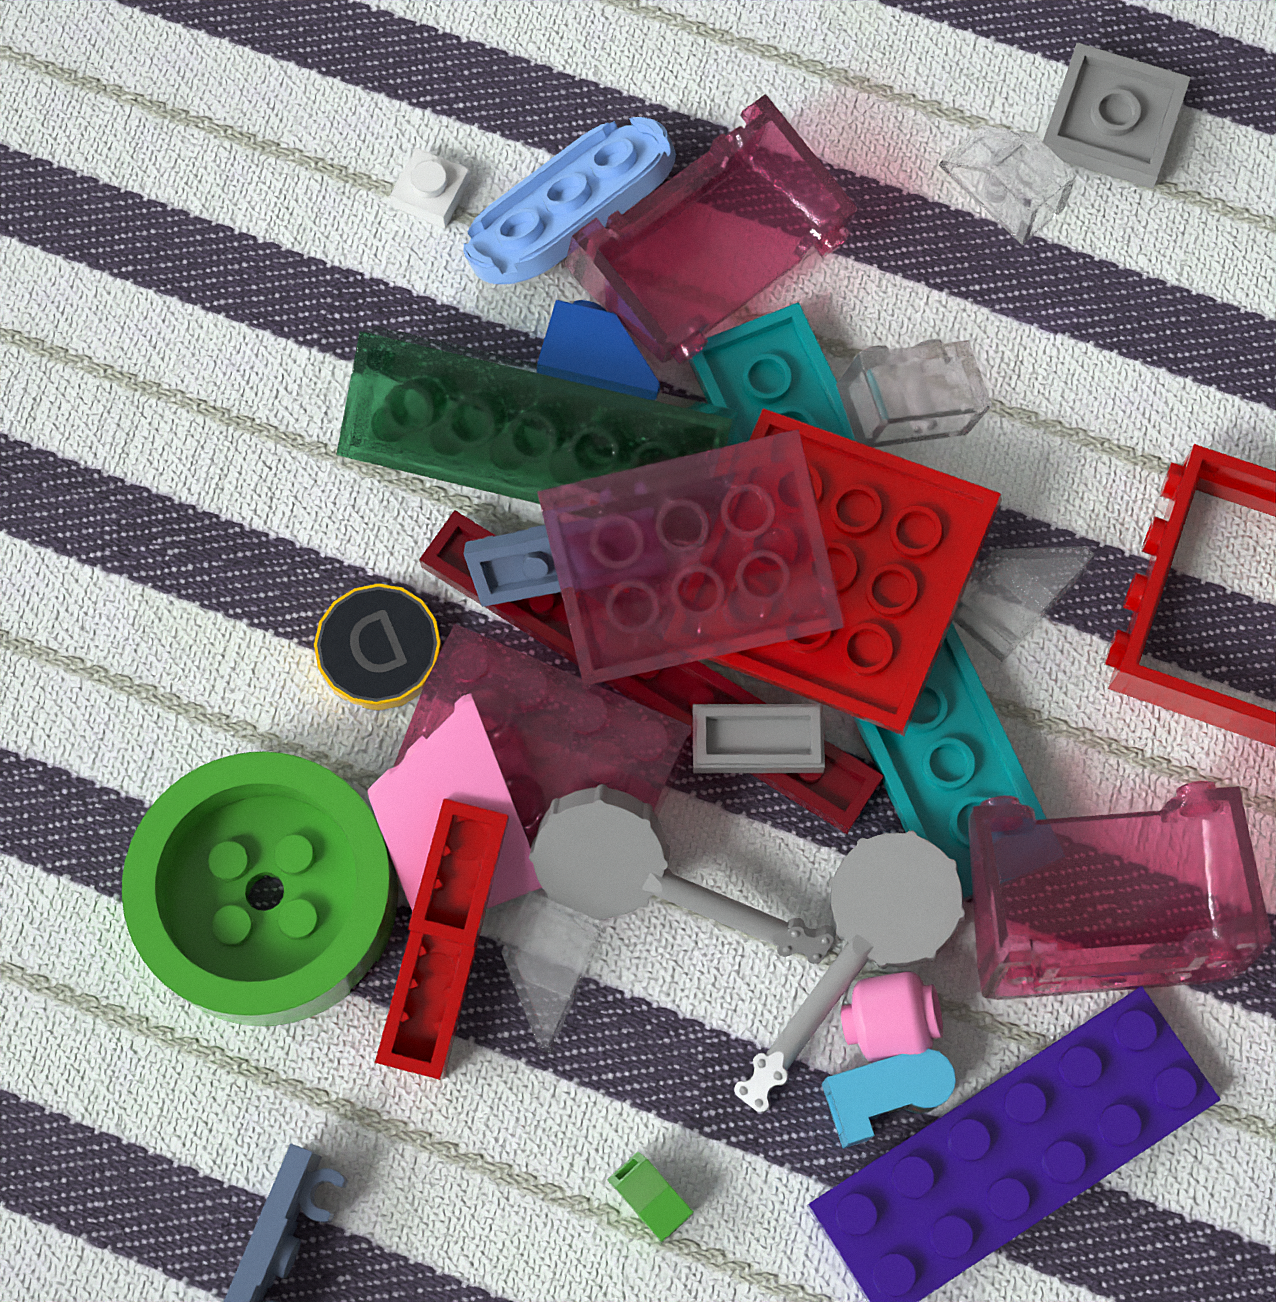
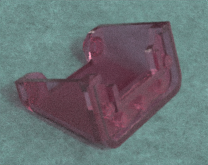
M766 94L741 112L740 116L746 123L745 128L739 126L727 136L723 133L713 140L710 150L624 214H621L618 210L608 217L605 227L596 217L571 237L565 267L579 285L608 312L615 313L624 328L661 363L668 362L674 358L679 365H682L690 360L708 344V340L704 336L813 253L817 251L821 258H824L841 246L851 235L845 227L852 220L858 208Z
M1210 781L1192 782L1177 788L1175 791L1176 796L1167 801L1159 811L1036 820L1034 809L1028 805L1020 804L1019 799L1013 796L994 797L981 802L979 806H973L968 817L977 967L982 996L987 999L1007 1000L1132 990L1140 986L1143 988L1205 984L1227 980L1245 972L1273 941L1240 786L1216 788V784Z

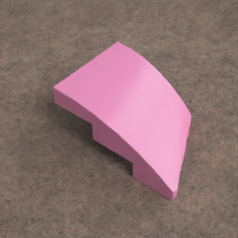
M469 693L462 696L454 704V713L427 739L422 735L407 750L404 760L396 767L388 769L367 790L380 830L412 912L443 798L509 815L487 909L542 888L537 879L533 862L529 859L531 847L472 694Z

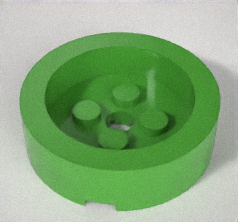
M246 752L219 758L199 766L172 784L154 802L138 825L126 855L122 876V903L127 929L135 948L150 971L165 986L199 1010L221 1020L249 1026H277L313 1017L336 1005L352 993L350 990L366 975L375 961H379L391 936L396 918L398 880L394 864L375 817L367 804L347 782L329 769L302 757L277 752ZM266 875L281 880L284 893L282 900L276 907L263 911L251 906L248 894H250L251 888L257 881L263 879Z

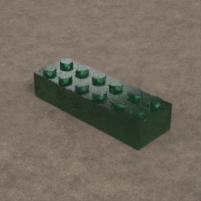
M376 326L359 331L336 455L591 517L615 511L636 509L645 505H654L662 534L704 544L714 523L739 411Z

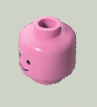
M912 971L864 978L854 986L852 1004L841 1006L842 1028L847 1044H859L861 1052L870 1063L900 1054L924 1053L928 1048L932 1049L934 1039L943 1037V1020L934 984L924 985L918 974Z

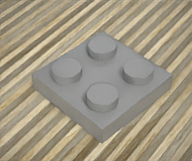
M1077 42L1039 154L1153 189L1158 179L1191 77Z

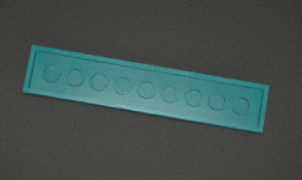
M799 302L686 346V357L737 467L763 408L867 445ZM952 622L905 736L857 717H852L878 773L883 775V785L905 832H916L917 836L931 842L949 859L956 861L958 867L957 874L963 891V901H967L1062 860L1064 854Z

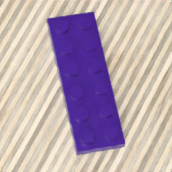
M1140 986L806 1206L867 1302H919L1221 1099L1147 992Z

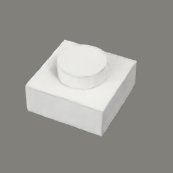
M415 147L390 194L392 207L446 229L471 181L469 168Z

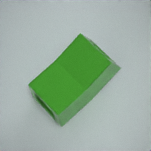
M639 1151L607 1179L661 1243L694 1213L651 1162Z

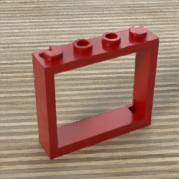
M1194 444L1182 465L1171 462L1165 476L1160 497L1169 499V503L1163 519L1156 516L1153 517L1141 552L1151 555L1145 575L1135 572L1123 604V608L1133 611L1127 631L1119 629L1115 631L1105 658L1104 665L1114 668L1108 689L1276 747V712L1139 665L1195 491L1197 490L1276 517V471Z

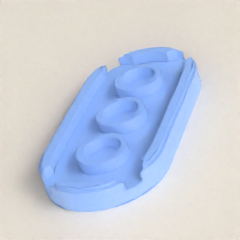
M645 117L629 118L632 125L620 128L617 127L615 121L599 125L582 135L486 207L474 219L468 230L471 240L468 244L464 243V255L476 276L492 284H512L536 277L558 264L650 194L666 179L675 162V149L665 127L658 121Z

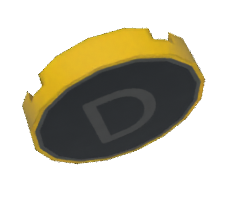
M384 584L354 588L335 600L319 621L314 642L318 669L334 694L345 701L348 700L352 704L362 705V708L377 711L403 706L422 694L432 681V676L437 670L442 654L437 621L423 600L402 587Z

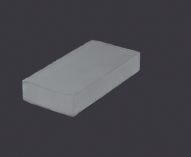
M693 704V773L824 772L823 704Z

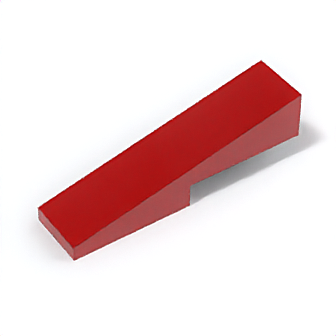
M443 798L408 930H410L408 942L375 1063L438 1080L445 1079L509 815Z

